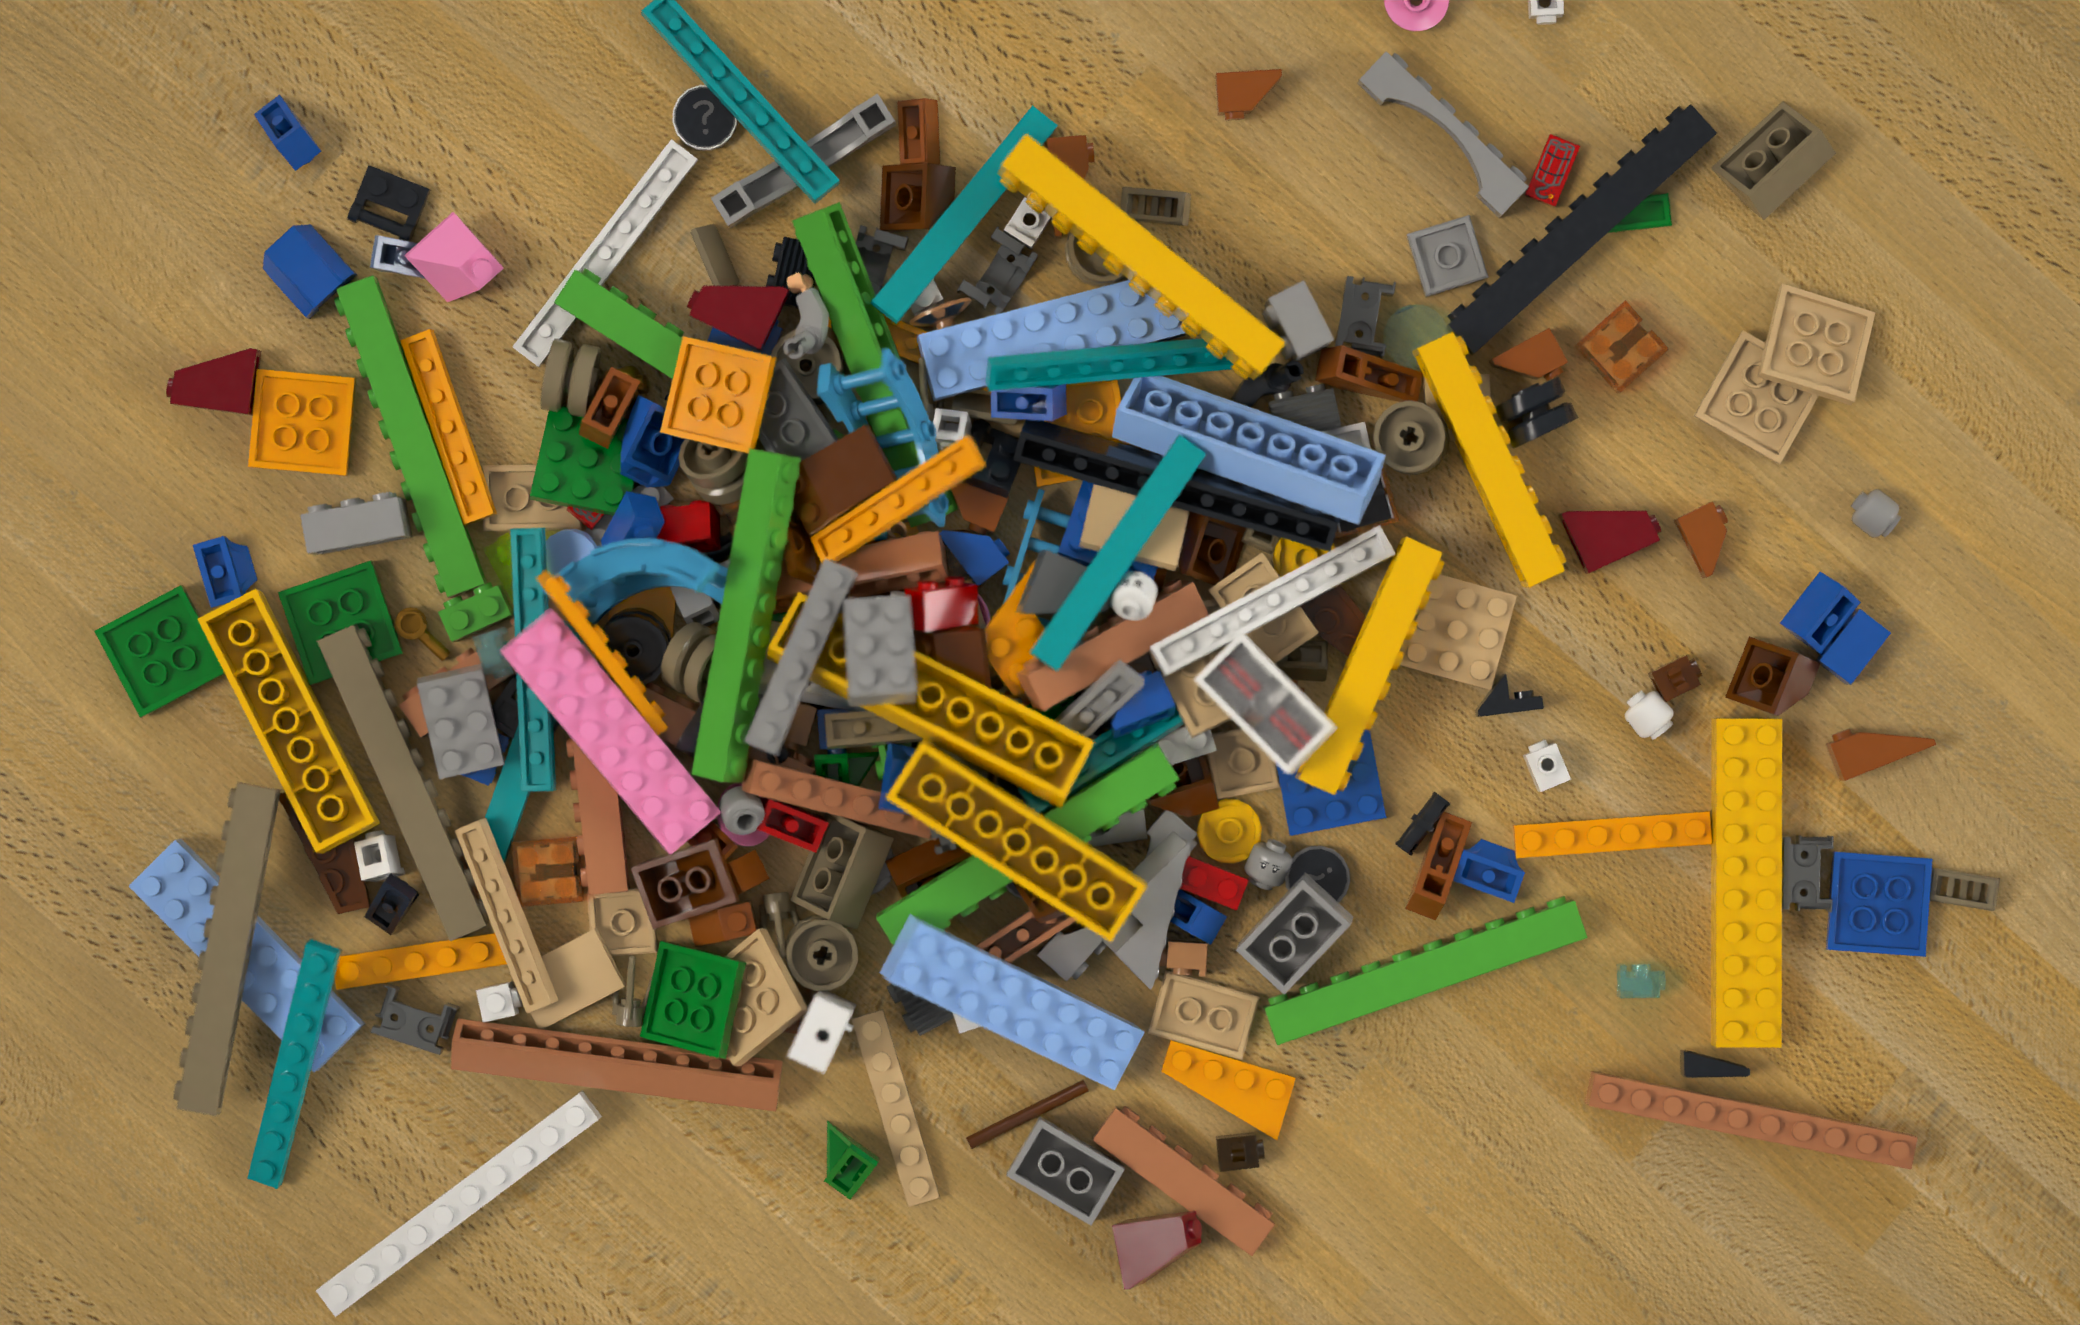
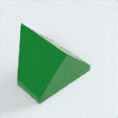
M879 752L814 755L816 775L860 786L880 754Z
M827 1120V1177L824 1181L851 1200L876 1167L880 1158Z

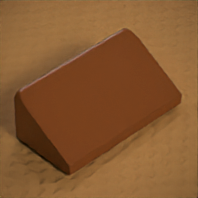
M921 98L897 101L900 165L919 163L939 165L940 144L937 100Z

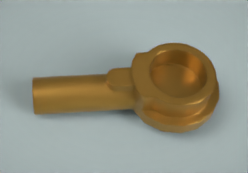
M409 607L398 613L395 618V628L401 637L409 640L418 639L442 662L449 656L451 652L427 630V619L421 610Z

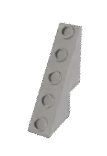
M1174 831L1132 871L1147 881V887L1113 940L1110 942L1105 938L1102 939L1149 989L1154 986V982L1159 975V962L1162 951L1167 944L1169 923L1175 913L1174 904L1178 889L1182 885L1185 861L1190 854L1188 840H1183Z

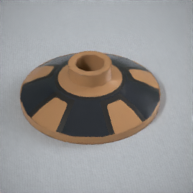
M960 298L929 309L913 317L909 321L910 325L918 327L936 326L937 330L956 325L954 318L972 302L971 298Z

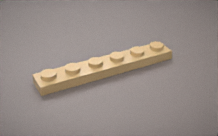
M487 819L477 820L455 830L526 1013L559 1001Z
M884 1010L852 1018L851 1020L908 1207L940 1198Z

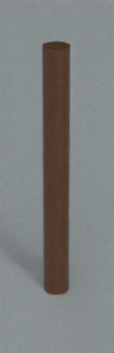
M1081 1080L966 1137L971 1149L1089 1090L1084 1080Z

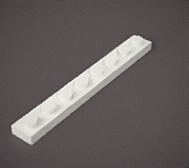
M672 139L513 345L514 349L540 368L549 355L553 340L555 338L562 339L577 319L554 303L574 270L576 269L582 273L584 268L588 269L601 278L598 284L602 286L697 163L698 159Z
M1379 525L1152 645L1149 649L1164 676L1167 677L1231 643L1240 632L1248 634L1390 559L1396 553Z

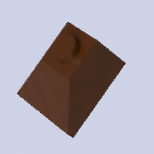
M931 163L882 166L880 230L930 229L954 201L956 167Z
M1189 511L1178 559L1181 574L1211 585H1216L1232 574L1236 569L1244 544L1241 540L1246 527Z
M966 625L928 632L913 630L915 651L991 689L985 629Z
M1749 637L1725 697L1779 716L1809 694L1820 663L1799 653Z
M1204 755L1173 764L1172 766L1179 777V780L1174 782L1176 788L1162 797H1159L1156 793L1149 798L1151 805L1188 818L1220 809Z

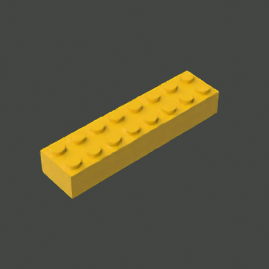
M1451 332L1412 350L1449 430L1453 433L1456 447L1522 587L1530 588L1564 572L1565 569L1562 564L1567 562L1559 544L1553 545L1548 534L1553 532L1546 516L1539 515L1534 504L1539 503L1532 486H1525L1521 478V474L1525 473L1518 456H1511L1506 446L1511 443L1504 426H1497L1492 416L1497 413L1490 396H1483L1478 386L1483 381L1476 366L1469 367L1464 356L1469 351L1461 335L1455 337L1454 332Z
M1408 537L1400 539L1395 551L1396 554L1392 557L1325 708L1324 714L1338 729L1299 767L1295 776L1296 779L1333 795H1336L1337 790L1344 791L1351 773L1346 772L1351 760L1357 761L1363 749L1364 743L1359 740L1363 731H1370L1378 714L1373 711L1377 700L1383 701L1391 685L1390 682L1386 681L1391 670L1397 671L1404 656V652L1400 651L1404 640H1411L1418 622L1413 620L1417 610H1424L1431 595V592L1426 590L1430 580L1438 579L1445 563L1440 560L1442 552Z
M254 589L198 618L315 852L323 854L381 824L264 593Z
M924 738L887 794L886 799L1110 942L1147 887V881Z

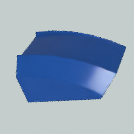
M293 225L264 252L263 270L308 319L312 318L319 311V308L337 292L336 288L350 283L357 276L312 225Z
M638 395L629 416L623 438L620 474L647 488L668 486L671 484L680 465L678 456L685 438L660 433L665 408Z

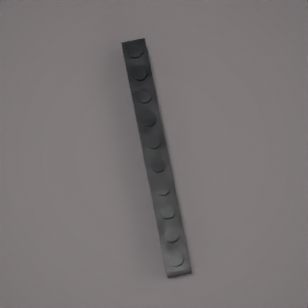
M1691 104L1685 110L1678 106L1665 119L1669 124L1661 132L1655 127L1641 140L1645 146L1638 153L1635 154L1630 150L1617 162L1621 168L1612 176L1608 172L1602 175L1593 184L1597 190L1588 198L1582 194L1568 207L1573 212L1564 220L1558 215L1544 228L1548 234L1541 241L1538 242L1534 237L1520 250L1524 256L1515 264L1511 260L1505 263L1496 272L1500 277L1491 286L1485 282L1471 295L1476 300L1467 308L1461 303L1447 316L1451 322L1446 328L1450 332H1454L1455 337L1461 335L1471 355L1484 346L1717 134Z
M1025 420L1013 460L1137 496L1164 456L1049 422ZM1200 468L1195 470L1171 505L1329 552L1331 551L1340 521L1338 517Z

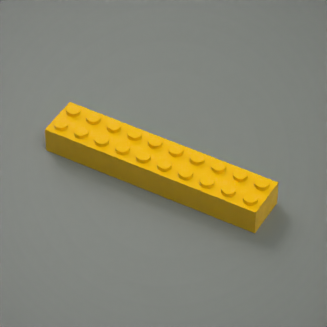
M1026 134L1001 164L998 175L1002 177L1000 183L1013 193L1018 190L1028 199L1025 202L1030 208L1039 214L1044 211L1053 218L1051 224L1065 235L1070 232L1079 239L1077 245L1089 255H1093L1095 252L1105 260L1103 266L1116 276L1121 273L1131 282L1128 285L1133 291L1142 297L1146 294L1156 301L1154 307L1168 318L1171 315L1175 316L1182 322L1180 328L1193 338H1196L1197 335L1208 343L1205 346L1206 349L1217 358L1221 359L1224 356L1232 362L1231 369L1243 379L1247 380L1250 377L1255 380L1284 346L1285 342L1029 135Z
M798 592L768 647V660L779 664L808 596ZM839 613L809 681L848 700L843 614ZM915 650L914 661L917 690L915 703L860 706L1059 808H1062L1094 744V741Z
M1711 718V1045L1716 1048H1782V719Z

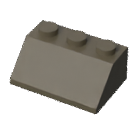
M1782 102L1712 167V170L1745 206L1765 220L1836 153L1822 130L1785 102Z
M825 813L824 819L829 824L817 852H809L790 901L829 921L857 929L894 838L852 819Z

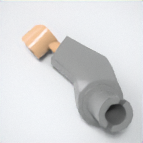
M801 273L793 274L787 278V285L790 291L794 294L801 292L796 297L801 320L796 329L795 336L784 343L786 354L792 350L795 351L789 356L792 359H798L804 353L813 354L818 352L826 340L829 323V312L819 291L812 288V277L807 274L802 275Z

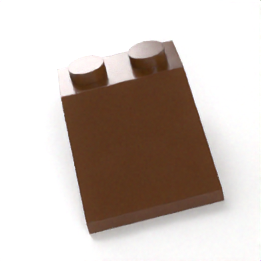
M869 425L861 426L799 463V477L796 481L793 507L808 535L818 533L898 480Z
M718 839L679 849L671 855L667 853L631 867L653 929L740 901Z

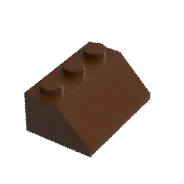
M936 838V841L929 840L885 861L901 898L974 854L961 846L936 854L934 845L941 843L940 839Z

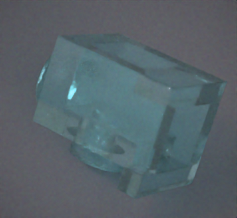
M506 627L472 637L484 675L493 674L494 679L513 674L512 666L498 651L510 641H504L503 638L504 635L509 634Z
M1617 964V997L1660 998V990H1665L1666 986L1664 970H1651V964H1631V970H1627V965Z

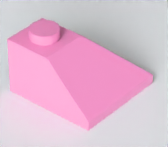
M454 212L404 255L447 302L479 291L504 269L494 255Z

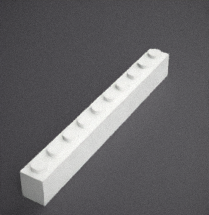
M583 1091L579 1092L319 1287L316 1292L336 1317L602 1116Z

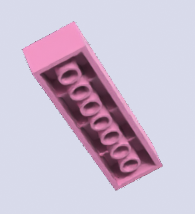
M549 608L498 650L667 853L673 854L721 813L553 609Z

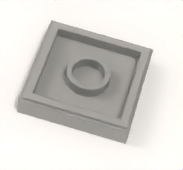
M1470 215L1406 235L1425 297L1488 278Z

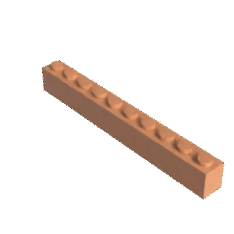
M458 1018L452 1039L451 1069L775 1112L780 1092L783 1063L780 1060L751 1057L742 1066H733L728 1055L726 1059H719L673 1046L489 1022L483 1023L481 1021Z
M1594 1071L1590 1073L1585 1104L1591 1107L1911 1170L1918 1137L1909 1133Z

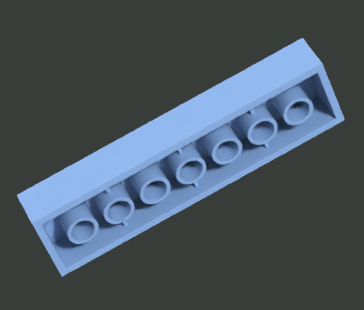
M1126 280L919 334L916 339L921 357H924L932 399L937 401L986 388L988 357L1155 343L1185 336L1187 333L1180 328L1182 324L1180 320L1173 315L1169 318L1163 315L1154 307L1155 300L1147 294L1144 297L1137 294L1128 285L1131 281Z
M1163 376L1140 377L1132 380L1117 408L1112 438L1163 456L1177 436L1181 435L1206 453V456L1197 468L1358 525L1379 483L1385 454Z
M176 839L129 887L198 957L201 950L206 951L208 938L204 937V927L207 918L212 919L214 905H210V895L213 886H218L220 877L182 839ZM257 916L242 1001L282 1040L302 959ZM332 989L311 1068L313 1072L318 1071L366 1024Z
M911 914L880 971V974L889 982L1113 1090L1117 1087L1145 1033L1134 1023Z

